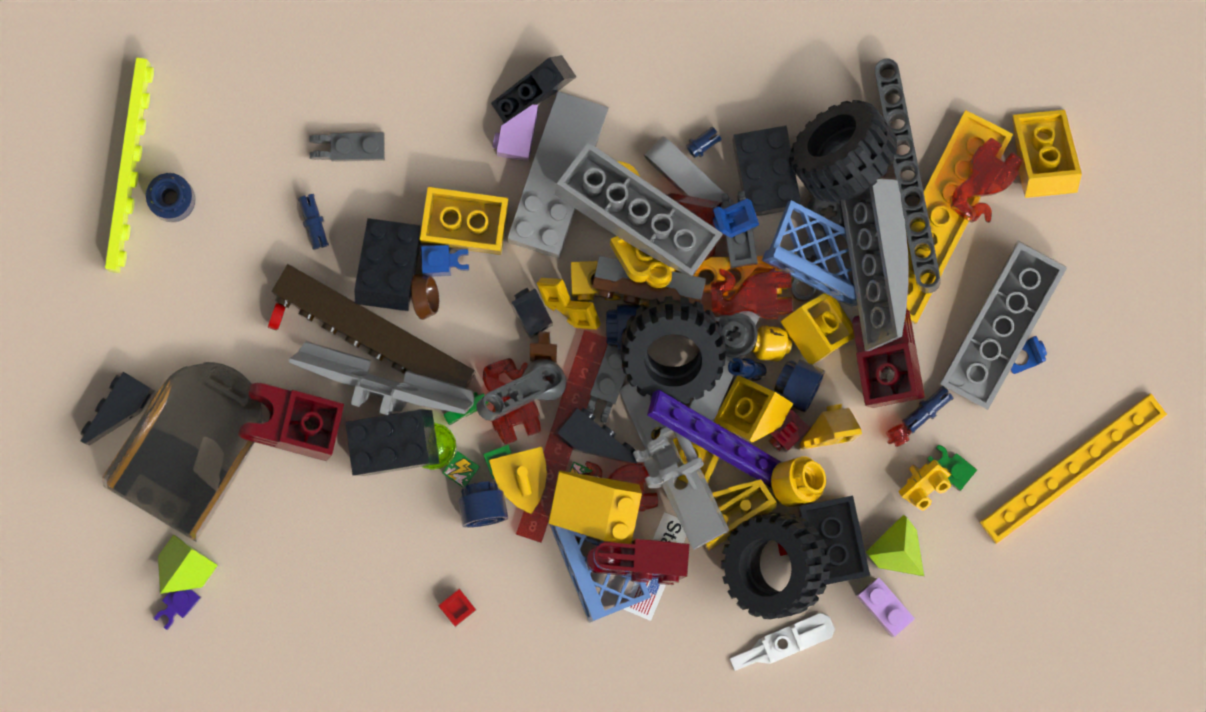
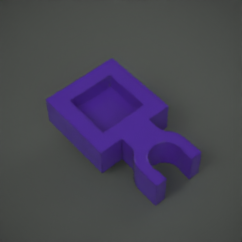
M192 589L169 592L162 600L168 607L165 610L159 611L153 619L158 621L162 615L168 616L169 622L164 628L169 630L175 621V616L178 614L180 617L185 618L202 597Z

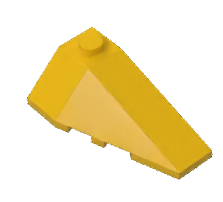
M842 404L827 406V411L819 415L799 443V450L852 442L862 434L861 427L850 408L843 409Z

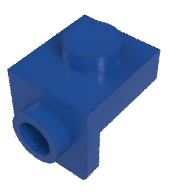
M748 198L725 209L720 207L713 209L715 214L713 222L716 229L730 238L760 225L752 202Z

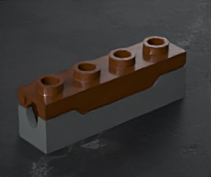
M599 256L592 289L597 292L598 297L613 299V295L624 297L623 302L639 305L640 301L649 303V301L656 298L659 302L665 301V296H673V300H680L681 296L689 298V303L694 304L695 301L701 303L706 279L696 276L691 278L685 274L672 271V280L669 285L663 288H654L648 285L647 282L631 280L619 260Z

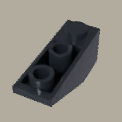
M562 55L549 57L492 101L491 104L505 124L532 104L538 105L574 80L576 75Z
M525 288L514 295L515 300L512 301L513 311L530 339L538 335L539 331H544L553 326V322L536 289L529 291L528 288Z
M125 372L121 376L116 375L109 386L111 389L110 394L106 399L102 398L95 409L97 415L92 422L88 421L81 431L83 437L80 441L90 446L141 414L155 390Z
M584 407L581 410L574 408L553 433L574 451L630 464L638 463L633 455V452L636 450L626 442L623 444L618 442L614 438L616 433L606 425L600 427L593 420L596 417Z

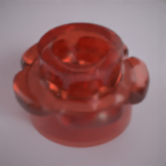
M905 423L896 425L886 432L889 439L887 443H894L895 447L901 446L910 440L908 436L912 431L907 429Z

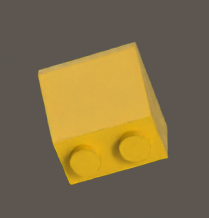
M826 293L799 307L780 321L802 356L812 365L855 338L852 322L838 301Z
M737 376L713 422L738 436L754 442L779 429L793 403L768 388L742 376Z

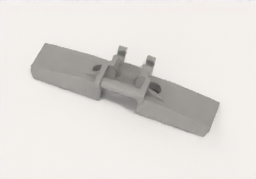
M307 341L295 355L289 358V362L334 381L355 386L351 405L360 407L362 403L368 400L369 394L382 397L380 413L385 415L392 414L393 411H402L407 402L465 414L474 404V395L471 389L410 371H406L403 383L369 374L371 364L369 359Z
M630 384L623 386L620 393L646 449L644 451L637 450L633 452V455L637 462L644 463L650 475L645 478L648 487L659 488L663 486L694 550L727 533L729 528L700 469L704 463L701 458H698L691 441L647 416L651 402L650 395L647 394L645 397L637 392V385L635 387H632ZM659 428H663L661 429L659 437L654 440L655 431ZM676 437L688 460V463L685 465L673 442V439ZM681 475H686L688 479L687 487L678 490L676 487L677 478Z

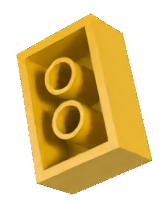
M428 187L420 235L421 244L430 246L449 245V248L468 249V251L501 255L509 206L508 198Z

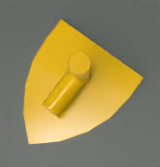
M542 447L489 460L495 481L500 490L504 491L505 497L516 507L531 514L540 502L546 484L547 471Z

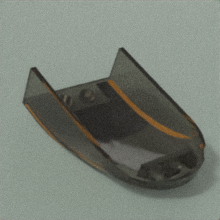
M203 362V364L186 366L173 373L163 383L102 477L103 487L196 542L222 502L255 442L244 440L238 435L239 428L247 422L262 423L261 403L251 399L248 393L252 383L236 369L215 362Z

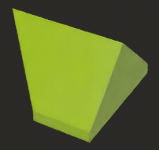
M903 514L865 553L880 569L924 576L917 530Z
M173 534L158 555L160 594L203 588L218 565Z

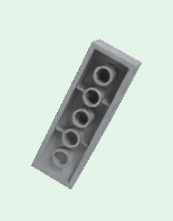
M558 91L511 226L508 243L560 259L576 209L555 195L556 184L587 142L595 147L597 146L609 107Z
M587 142L556 184V196L622 240L691 278L723 235V233L589 142Z
M877 179V183L872 187L866 188L864 193L856 194L849 200L841 199L865 351H871L902 337L908 295V248L898 180Z
M1018 240L940 384L988 410L1067 267Z

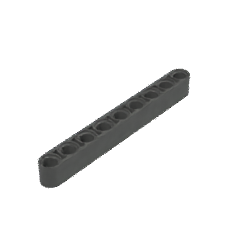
M885 58L880 60L875 67L883 116L889 126L896 119L905 122L902 128L893 129L891 127L896 135L897 147L907 145L910 148L909 152L905 155L897 153L894 155L893 167L901 194V204L916 284L922 292L933 293L940 286V273L898 64L894 60ZM885 69H892L895 72L890 78H883L880 74ZM890 94H896L900 97L899 101L894 104L887 103L885 99ZM906 170L915 173L914 178L909 181L903 180L900 176ZM910 196H916L920 199L919 204L916 206H908L905 201ZM914 222L925 224V228L921 232H914L910 227ZM921 247L930 250V255L926 258H919L915 253ZM926 273H931L936 279L932 284H924L920 280L921 277Z

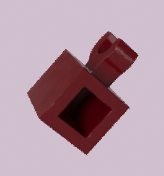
M791 409L782 426L768 434L771 437L768 442L778 452L783 449L787 453L810 427Z

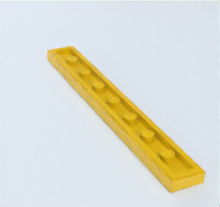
M1151 393L980 521V525L993 542L997 544L1160 421L1167 413Z

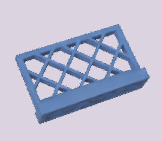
M792 200L788 201L771 247L765 251L762 261L851 307L858 305L855 286L850 282L847 272L852 271V267L846 269L840 255L848 252L849 249L847 248L839 252L834 236L840 234L847 241L845 228ZM793 210L800 213L804 225L796 228L793 227L790 219ZM815 223L823 225L826 237L817 240L811 225ZM805 227L811 242L801 246L795 231ZM790 234L795 249L788 251L779 246L784 235ZM828 239L833 254L823 258L818 243ZM812 245L817 261H807L802 251L803 248ZM835 257L840 272L836 274L829 272L825 260Z
M549 524L589 623L651 598L646 583L639 582L634 583L639 584L642 596L633 599L624 595L631 577L620 576L625 578L620 592L606 587L610 578L609 574L606 575L603 585L594 582L590 575L591 570L587 568L585 563L586 557L582 556L580 548L584 540L597 546L604 541L600 540L598 542L586 537L584 534ZM575 536L580 538L579 543H577ZM595 586L600 588L599 594L597 593ZM604 590L618 596L614 607L604 610L601 603ZM622 598L628 600L627 602L620 604Z

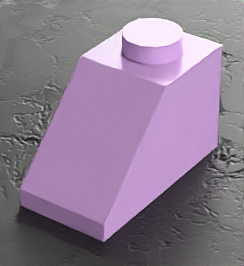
M532 104L503 124L500 133L495 132L493 148L497 149L498 157L529 162L538 115V105Z

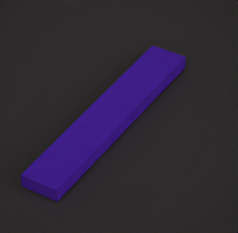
M659 389L653 392L647 416L753 478L761 479L765 485L772 488V472L781 461Z

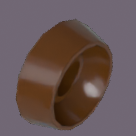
M416 273L412 280L411 298L415 313L421 320H425L438 312L440 300L435 279L431 276Z

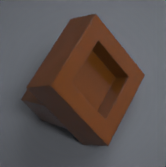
M539 331L538 343H530V361L548 359L557 363V344H550V332Z

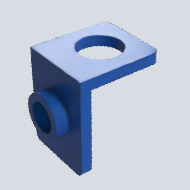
M1037 336L1027 340L1022 348L1028 354L1027 363L1017 365L1014 362L1011 371L1013 374H1017L1046 361V348L1041 340L1038 341Z

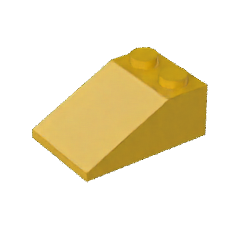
M1055 110L1013 115L1012 121L1019 176L1024 197L1078 193L1082 172L1066 111Z
M559 471L549 524L603 541L631 544L642 495L640 485Z

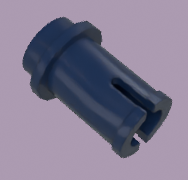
M710 127L709 130L696 139H689V143L686 145L689 153L694 158L702 157L706 150L721 142L720 135H715L709 140L711 136L717 133V130L714 127Z

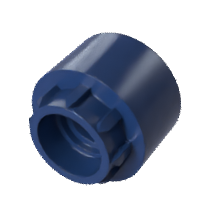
M164 173L156 176L149 183L146 190V202L149 209L159 219L166 222H179L187 218L194 209L196 201L194 190L182 176L175 173ZM171 191L176 192V201L172 204H166L164 201L165 195Z
M617 304V310H608L606 312L607 344L617 345L618 351H621L623 330L627 328V321L630 316H636V310L644 304Z
M801 359L798 363L792 360L787 361L778 377L774 391L792 402V407L806 413L819 389L825 370Z
M478 482L467 485L461 490L462 497L458 499L463 527H483L508 519L504 491L498 490V485L495 482Z

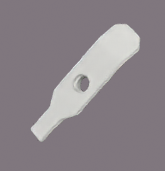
M819 613L760 638L751 650L730 658V661L735 671L755 662L771 664L832 638L835 628L830 616ZM781 638L786 639L788 642V646L785 649H780L777 645L778 640Z

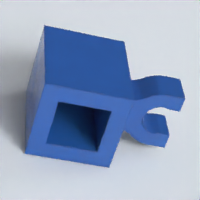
M449 245L421 246L423 275L431 277L451 276V268L469 271V264L461 265L458 262L460 256H469L468 249H461L450 254Z

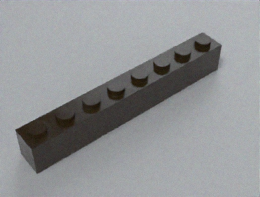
M289 264L286 265L271 291L277 296L275 301L279 304L284 305L286 308H289L290 305L300 309L298 314L311 322L314 318L323 322L321 326L323 329L334 335L339 331L347 336L345 338L346 342L357 348L360 345L370 349L369 355L381 362L384 358L393 362L391 367L404 375L406 371H410L467 388L476 373L472 368L365 307L355 304L351 299Z

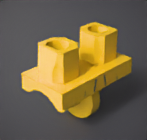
M936 460L929 464L926 463L920 469L913 464L909 468L913 475L898 492L902 498L924 511L931 505L932 500L928 495L933 490L941 494L951 487L948 479L951 473Z

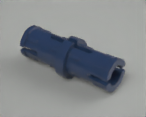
M309 194L307 197L305 195L297 198L305 220L303 221L304 228L307 227L312 249L316 250L319 247L329 246L322 225L324 219L319 214L315 195Z
M733 358L734 362L729 361L728 371L732 375L742 376L748 380H761V376L765 377L767 373L764 364L757 363L750 358Z
M941 386L926 401L922 400L919 403V407L902 420L905 426L910 425L907 429L912 434L928 419H934L937 416L936 413L954 399L951 393H947L948 390L944 386Z

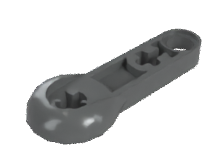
M815 197L811 198L807 209L824 217L825 214H821V210H826L828 206L832 207V212H836V217L831 216L829 220L845 228L841 200L840 202H826ZM819 223L811 225L817 240L826 237L823 225ZM809 236L807 237V240H806V243H805V244H808V243L811 242L810 239H809ZM828 239L818 243L823 258L827 257L830 249ZM812 245L803 249L806 260L815 257V261H817ZM794 278L791 285L793 297L798 301H807L812 298L816 288L810 286V294L800 296L795 288L797 283L801 281Z
M731 313L715 317V321H719L723 329L727 357L739 358L747 355L754 348L758 332L755 323L750 317L742 313ZM736 329H739L737 331L741 334L740 338L737 337L732 341L733 339L729 336L730 333H735Z
M534 360L527 366L522 377L487 393L480 399L476 405L478 414L483 419L492 421L536 399L556 400L565 392L566 376L560 366L552 360ZM504 397L511 398L509 400H506L505 402H503L502 400ZM485 402L492 403L496 412L490 411L486 407Z

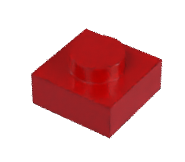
M460 589L438 605L455 627L476 611V608Z

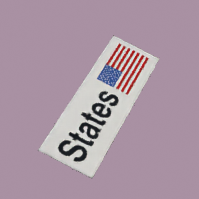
M664 512L653 540L684 543L686 534L678 518ZM652 579L646 583L651 598L624 608V610L651 621L666 586L658 584V579ZM634 583L629 595L633 599L643 595L639 584Z

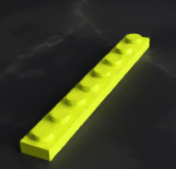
M136 57L105 264V269L113 273H120V269L125 267L127 252L123 251L125 240L128 241L130 237L131 226L127 222L128 215L133 214L135 201L134 198H131L132 188H136L138 184V172H135L136 161H141L142 146L139 145L140 135H144L146 130V120L143 119L144 109H148L150 103V93H147L148 83H152L154 68L151 67L150 62L145 58Z

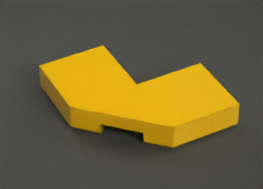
M541 277L537 282L545 305L552 311L557 309L568 318L566 322L574 328L597 330L601 325L593 302L571 301L563 279Z

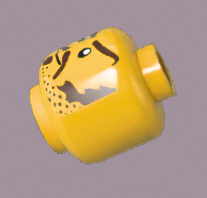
M762 325L758 328L757 342L751 350L756 358L780 362L786 354L790 353L792 340L788 338L784 328Z

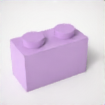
M879 577L875 578L856 595L891 637H895L915 619Z

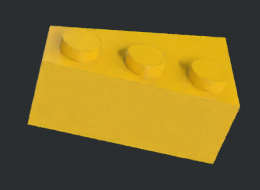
M761 479L712 493L729 531L704 544L705 547L710 551L726 541L732 531H738L737 526L743 521H749L754 516L768 514L777 508L775 499Z

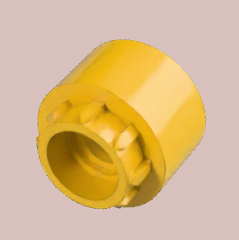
M801 456L777 464L772 472L771 485L780 503L787 507H796L814 502L820 498L826 485V475L820 464L809 457Z

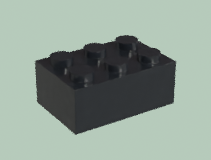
M787 125L734 134L732 142L741 191L745 192L746 199L751 200L756 216L784 212L787 202L790 200L801 205L796 174L791 168L790 163L791 146Z
M367 218L354 288L355 304L409 311L411 285L416 272L421 244V225Z
M419 409L345 422L352 476H369L440 464L432 410Z
M853 495L798 507L799 518L802 517L808 521L807 527L814 526L819 532L818 539H824L827 546L824 548V553L829 555L830 563H826V570H830L829 579L824 580V584L829 585L870 576Z

